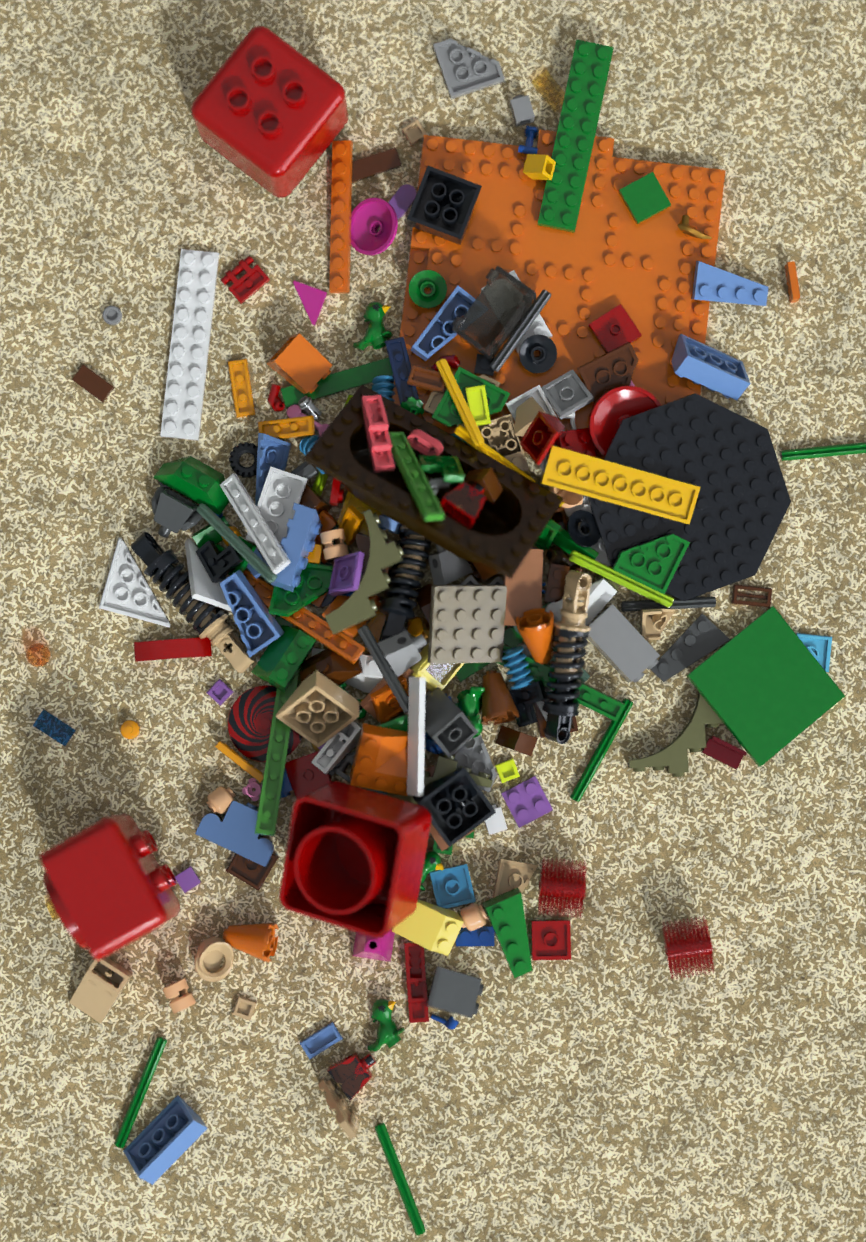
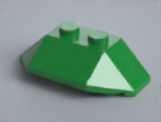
M192 456L164 463L154 475V479L198 504H206L218 515H221L229 504L228 498L220 487V484L225 481L224 474Z

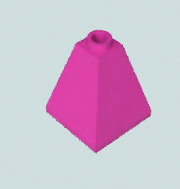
M390 930L382 937L374 938L356 932L353 956L391 962L395 933ZM374 941L377 945H371L370 942Z

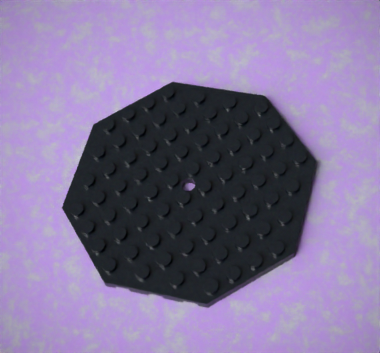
M696 393L622 419L603 460L700 487L690 525L587 496L610 566L613 567L620 551L672 533L690 542L666 593L686 601L756 575L791 503L768 429Z

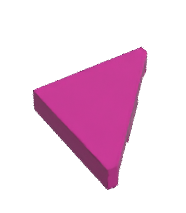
M294 281L293 284L312 325L315 326L327 292Z

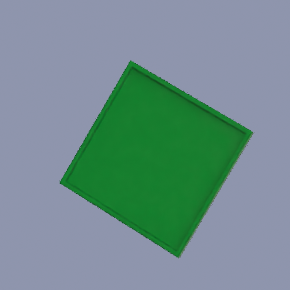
M774 606L770 607L687 675V678L758 767L764 765L845 697Z

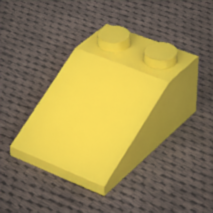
M418 899L415 912L391 931L430 951L448 956L463 925V920L457 912Z

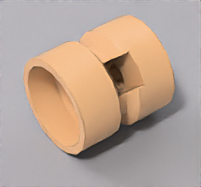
M344 529L320 533L321 544L325 545L323 549L325 560H333L349 554L348 546L344 544L346 540Z
M185 978L162 988L166 999H170L169 1006L173 1014L196 1003L193 994L188 992L189 985Z

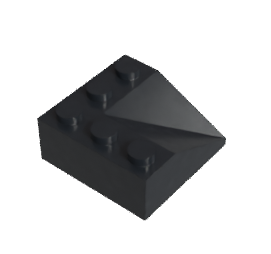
M427 166L407 217V225L461 245L482 186Z
M465 767L426 785L423 796H412L418 805L424 806L429 810L432 818L431 824L449 847L496 813Z

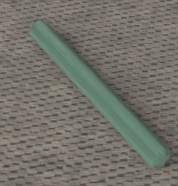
M201 503L197 507V512L267 582L273 583L277 579V575L206 504Z

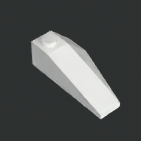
M604 578L592 583L590 586L589 604L587 607L588 617L585 618V625L587 626L617 593V590ZM563 599L557 602L554 601L544 608L545 612H549V610L553 612L554 622L561 621L562 615L560 611L563 606ZM554 636L553 641H558L559 637Z
M313 648L312 656L325 649ZM362 653L360 661L363 672L345 682L363 692L370 693L384 677L371 654Z

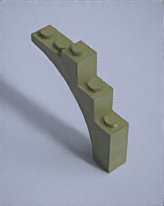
M371 509L363 512L370 536V555L366 572L359 584L358 590H355L351 597L338 609L325 616L333 635L377 616L375 611L378 608L374 600H369V597L389 589L388 583L391 582L387 572L382 573V570L403 561L401 556L404 553L400 544L395 545L394 541L386 544V541H389L385 530L380 531L377 525L381 523L376 512L372 514Z
M698 691L695 709L690 721L681 734L671 744L657 753L644 758L628 760V767L633 768V772L645 771V767H652L654 771L664 770V766H667V773H672V777L684 776V772H689L687 749H690V752H701V748H706L705 724H707V728L719 727V723L723 722Z
M445 753L444 755L439 754L433 777L429 776L430 772L424 770V787L459 769L456 768L458 760L455 759L454 755L449 758ZM465 767L478 786L491 788L493 778H490V774L481 771L476 774L471 772V768ZM387 793V796L417 804L412 797L413 795L403 796Z

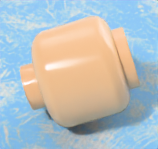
M219 786L207 796L208 802L206 804L214 814L223 815L228 811L232 801H235L233 798L236 795L229 787L225 789Z
M472 903L460 910L463 920L462 928L467 927L469 931H474L486 925L488 915L482 904Z

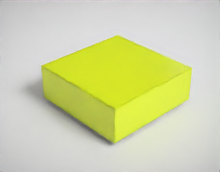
M513 758L495 765L502 783L520 777Z

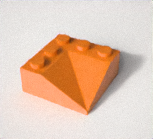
M363 723L350 773V785L408 796V732Z

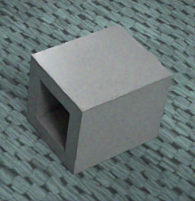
M529 95L513 97L510 100V109L515 126L518 127L534 122L535 116Z

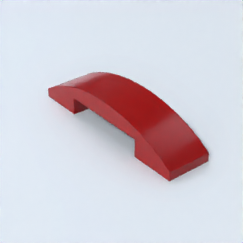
M208 637L203 639L183 638L134 642L135 662L212 656L211 641Z

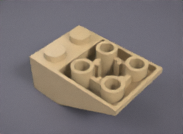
M511 414L493 419L491 424L478 426L484 443L522 471L529 469L522 446L520 445L519 436L514 435L515 424Z
M104 957L99 961L95 959L69 1003L102 1024L133 973L108 957Z

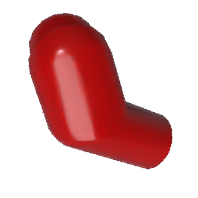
M443 355L438 359H446L448 365L454 369L460 365V361L455 355ZM435 362L431 369L439 372Z
M272 384L267 401L274 411L280 412L285 408V403L278 396L281 386Z

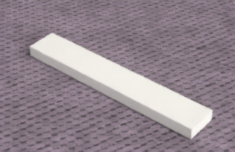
M233 473L220 484V487L272 572L278 574L291 561L237 474Z
M409 677L407 795L413 796L424 795L426 679L424 677Z

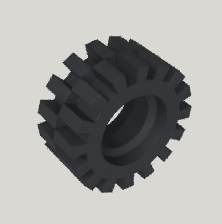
M248 442L244 444L239 443L230 452L229 461L231 468L237 475L244 478L256 476L258 446ZM245 453H250L254 456V463L250 467H243L240 464V457Z

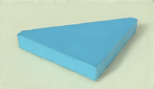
M796 633L822 668L829 672L832 637Z

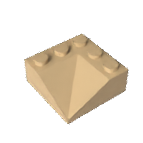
M316 670L299 685L277 712L276 718L319 748L359 717V701Z

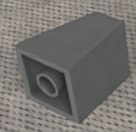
M439 687L425 698V732L450 758L474 737L478 731Z
M437 966L426 1007L472 1018L473 1014L477 1015L479 1003H476L478 995L481 996L484 984H481L482 979Z

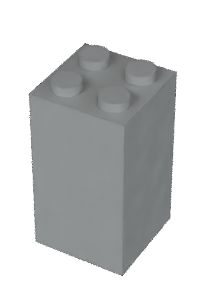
M613 604L588 625L591 627V631H589L587 639L628 683L632 681L634 683L638 682L645 675L643 671L646 668L648 670L652 669L659 662L657 658L660 655Z

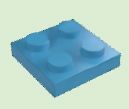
M467 863L430 872L437 906L447 909L476 902Z

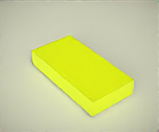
M485 385L465 388L468 407L477 426L491 424Z

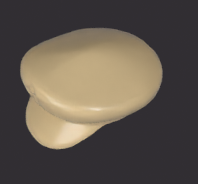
M209 937L199 945L194 960V967L198 976L208 982H218L224 979L231 971L233 965V948L223 938ZM223 957H224V963H223L222 967L220 968L222 959H223Z

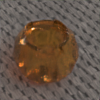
M42 643L31 645L26 653L27 661L34 667H43L49 662L51 656L49 648ZM41 650L40 654L42 655V658H38L36 660L37 656L34 654L35 652H39Z

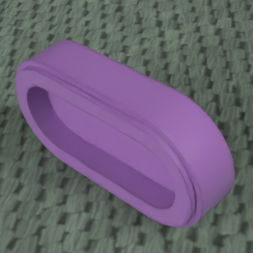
M406 184L401 186L388 202L394 208L397 219H400L414 202L417 193L412 185Z

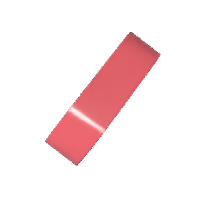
M415 429L407 437L410 446L424 455L440 456L444 450L439 440L422 430Z

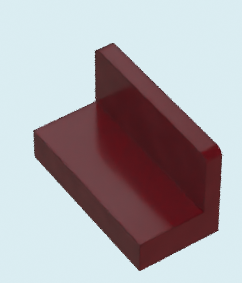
M713 735L709 736L706 748L702 750V753L736 770L743 756L747 755L746 751Z

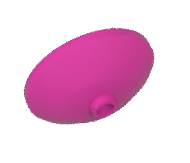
M369 198L359 203L352 211L351 245L359 253L370 256L377 255L385 251L392 244L397 233L398 220L396 212L390 203L380 198Z

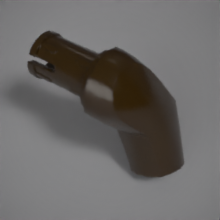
M552 546L543 552L544 559L550 563L570 566L569 570H575L576 567L581 568L580 565L570 561V555H567L558 546Z

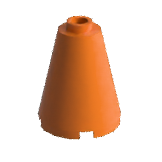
M544 608L523 612V617L519 619L518 616L516 618V627L534 661L539 664H547L553 658L551 652L553 651L552 642L554 640V614L550 610L545 612Z
M275 923L230 925L228 929L224 930L223 940L235 949L262 961L271 962L272 960L269 958L275 955L278 943V936L275 937V929L279 930Z

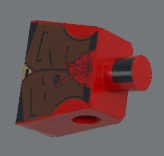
M462 483L443 497L440 506L446 515L471 529L486 500V496L483 495L484 488L480 484H475L471 487L467 483Z
M354 1053L331 1065L327 1071L347 1098L351 1100L371 1079L372 1073L369 1068L376 1063V1060L371 1053L360 1059L357 1053Z

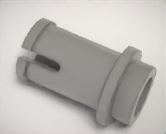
M304 396L299 400V408L304 409L309 416H314V420L318 419L316 414L321 416L322 412L313 404L311 397Z

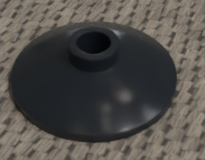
M538 334L528 337L522 343L519 350V359L522 366L532 373L548 371L554 365L557 358V349L554 342L544 335ZM535 350H539L540 352L539 356L535 357L533 354Z
M578 510L568 518L567 530L571 539L577 545L588 548L598 543L601 536L593 514L585 510Z

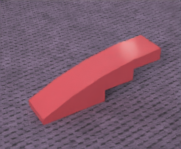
M381 395L362 396L366 435L374 472L393 471L395 464L391 453L392 444L388 432L389 423Z

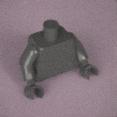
M159 481L160 487L157 488L151 499L154 521L161 525L158 534L168 538L171 531L178 533L181 530L186 531L197 525L203 518L197 512L199 505L170 490V487L163 485Z

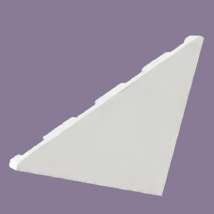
M118 538L99 608L170 628V622L122 538Z
M187 539L185 541L191 597L231 611L220 586V583L226 578L223 577L218 583L212 582L196 553L199 548L191 539Z

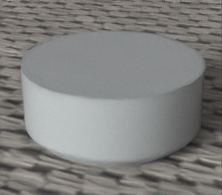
M108 306L103 311V319L109 325H117L122 320V312L116 306Z

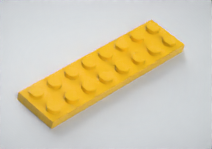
M552 446L549 451L541 483L689 525L700 491V487L556 446Z

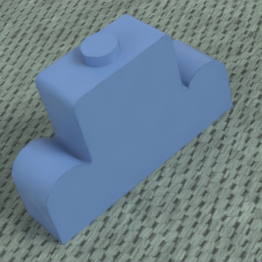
M232 801L223 821L216 814L210 813L205 815L195 833L264 867H267L274 852L272 841L266 838L259 839L261 834H255L258 811L256 810L258 807L248 802L245 806L237 801Z

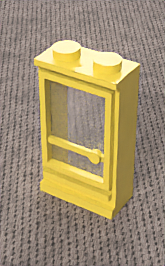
M428 642L420 652L422 659L410 669L414 671L412 674L414 677H424L426 679V688L431 692L437 687L443 690L464 663L429 664Z

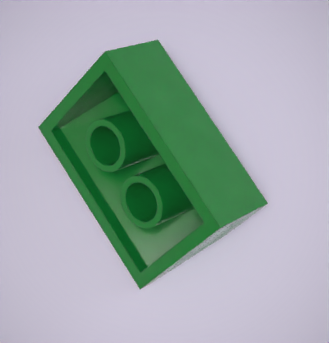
M282 624L281 628L285 633L269 644L251 673L280 691L285 692L314 648L316 639L299 629Z

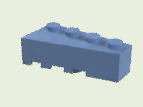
M457 286L410 350L422 360H428L483 315L488 308L460 286Z
M294 503L292 508L295 510L294 517L289 519L287 523V537H282L280 543L291 563L276 574L277 579L271 583L273 586L291 592L294 591L295 587H298L301 580L302 569L305 570L308 564L307 557L309 552L314 550L316 535H319L322 530V524L317 511Z
M240 569L220 583L228 606L233 613L234 621L240 630L242 641L248 650L249 658L285 633L273 615L269 614V609Z

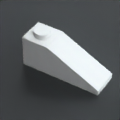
M355 721L350 723L327 741L311 763L323 773L328 774L358 744L362 727Z

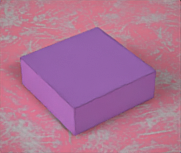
M219 679L206 693L221 706L233 691Z
M192 866L175 876L184 893L201 883Z

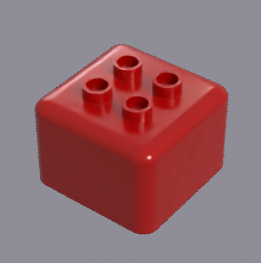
M265 26L253 27L191 105V114L201 139L271 194L280 198L292 193L348 121L347 103L343 86Z
M338 781L330 782L299 798L293 806L279 894L281 904L292 912L374 938L382 937L411 916L416 910L432 820L429 810L418 804Z
M124 813L105 817L39 854L41 863L46 870L43 874L44 885L58 917L77 944L84 949L88 948L97 961L177 916L180 911L179 901L171 888L177 884L176 878L167 864L159 866L153 852L158 850V846L153 836L147 829L140 831L134 819Z

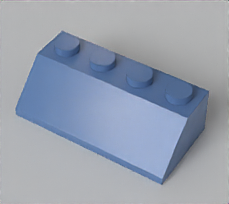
M679 335L671 361L675 374L679 377L688 378L695 384L706 386L710 391H717L726 398L738 400L750 385L743 362L686 335Z
M177 1095L123 1152L137 1176L153 1185L208 1128L201 1117Z

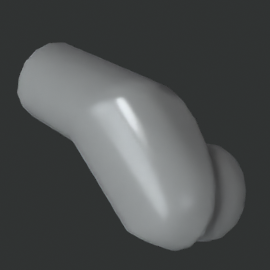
M443 478L431 479L429 481L435 495L440 488H448L450 486V483L444 482Z

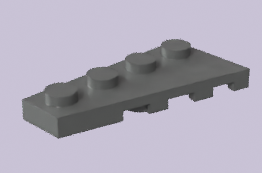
M702 613L658 659L659 662L650 670L665 682L730 639Z

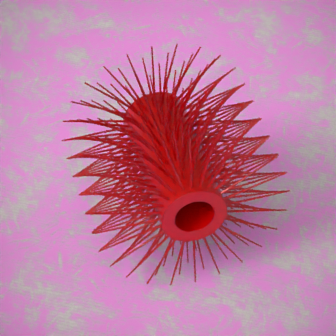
M548 857L547 861L544 860L539 880V915L541 911L544 914L546 906V912L548 911L550 903V909H552L550 915L556 912L559 904V917L564 914L565 909L566 911L569 909L566 915L569 918L573 912L577 911L578 907L580 912L574 916L576 919L577 916L583 915V900L587 889L585 870L587 868L585 867L583 871L582 869L580 870L581 866H583L580 863L579 867L576 866V869L572 868L575 865L573 861L566 869V866L564 867L566 860H564L563 864L560 863L559 871H557L558 865L556 863L558 859H556L555 863L554 861L552 862L551 869H548L550 863L548 864L550 858Z
M695 918L694 920L697 923L693 924L692 921L686 920L688 922L686 925L684 923L681 924L679 921L680 925L678 927L676 924L670 923L672 925L670 927L672 929L671 932L668 925H666L668 928L666 929L665 925L662 924L664 926L662 929L664 930L663 936L665 937L666 958L673 977L674 973L678 978L676 970H679L681 975L682 971L686 976L684 968H687L689 973L691 971L693 975L696 974L697 976L699 975L698 971L706 974V969L715 972L712 967L715 968L713 966L715 962H713L714 959L712 958L713 949L712 940L709 935V926L707 927L704 921L701 922Z

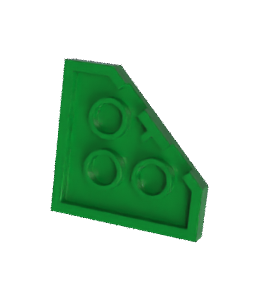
M458 367L454 375L467 405L465 388L485 385L489 414L492 415L502 411L510 396L509 392L461 367ZM446 390L432 419L447 427L462 424L463 421L448 390Z
M672 533L620 551L612 569L665 594L690 542Z
M308 563L305 570L302 569L300 583L298 587L294 588L293 592L274 586L268 610L269 614L289 617L327 593L330 587L333 567Z

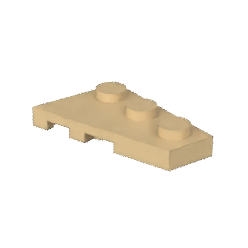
M500 858L492 898L517 887L523 893L538 865Z

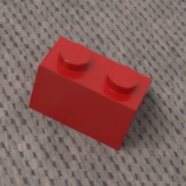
M539 411L520 441V445L533 461L540 465L549 454L551 447L554 446L565 426L556 416Z

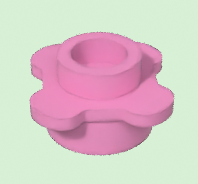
M255 778L249 779V784L242 789L244 795L251 797L252 801H257L261 794L262 784L260 785Z

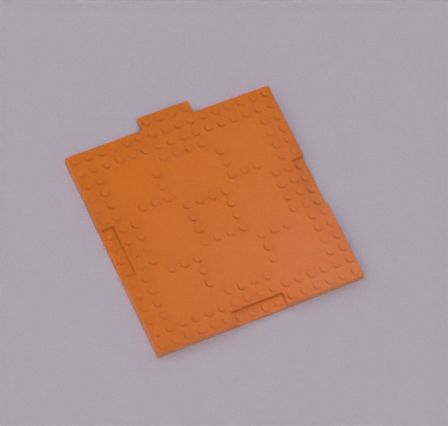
M539 129L537 154L548 155L552 158L557 131ZM424 135L418 189L427 166L481 185L482 187L461 245L413 227L400 337H404L411 368L412 365L431 369L441 356L455 355L460 361L459 367L474 374L477 354L496 357L509 338L482 294L481 288L514 270L533 303L542 290H547L551 293V298L540 312V315L553 335L550 339L556 346L557 358L554 365L548 371L532 373L522 366L519 355L514 349L498 372L494 371L493 377H490L500 382L499 388L510 393L506 403L538 385L543 387L572 369L583 382L577 368L606 354V351L588 325L620 304L642 334L639 339L631 343L638 358L631 377L635 387L650 392L661 405L694 393L700 395L701 384H695L688 378L677 376L671 361L680 334L705 344L710 301L693 300L692 292L696 261L715 267L725 170L612 157L615 138L595 136L575 233L537 225L547 180H534L523 173L527 154L519 153V146ZM653 172L671 206L637 224L621 197L619 190ZM688 215L690 217L689 225L709 235L712 239L696 238L682 232L677 226L681 224L682 216ZM420 271H435L446 282V297L441 304L434 308L419 307L410 298L409 283L412 277ZM460 286L485 305L488 310L428 360L424 361L410 349L454 289ZM426 288L424 292L426 294L431 293V289ZM535 350L533 354L535 357L539 356L540 352L539 350ZM449 366L453 375H455L458 368L454 369ZM395 385L393 388L395 395H392V399L395 400L394 403L401 406ZM416 387L418 397L422 400V407L424 409L433 391ZM593 402L575 411L576 429L589 428V416L594 406ZM506 403L501 412L490 415V420L511 414ZM424 411L422 414L427 422L448 434H453L457 426L447 427L432 419L433 415ZM556 414L559 421L565 426L564 430H572L570 419L563 418L561 420ZM595 448L597 458L603 460L604 456Z

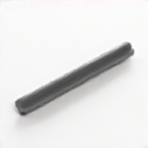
M542 290L490 364L491 369L496 372L501 369L551 298L550 292Z
M696 597L686 601L676 598L669 608L653 600L621 602V610L623 612L645 609H686L716 606L715 597Z
M367 625L362 626L358 629L360 637L402 710L407 713L408 695Z

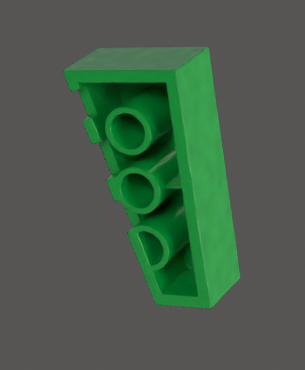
M517 887L483 902V906L514 978L532 971L522 893Z

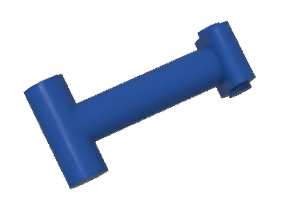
M526 127L524 132L526 142L525 145H519V153L537 154L538 148L532 146L534 138L536 139V135H538V127Z

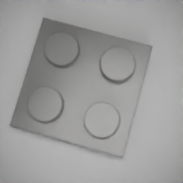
M573 369L541 387L551 407L561 420L594 401L592 394Z

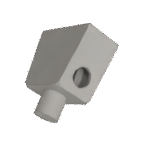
M436 545L438 552L429 555L428 559L434 585H446L473 572L467 560L457 557Z
M404 631L377 644L398 677L422 659L418 649L425 646L427 642L422 634L411 639L409 634Z

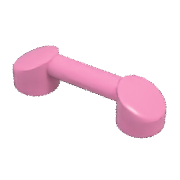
M296 404L289 406L287 409L288 418L307 416ZM314 420L315 430L319 431V436H321L329 425H322Z

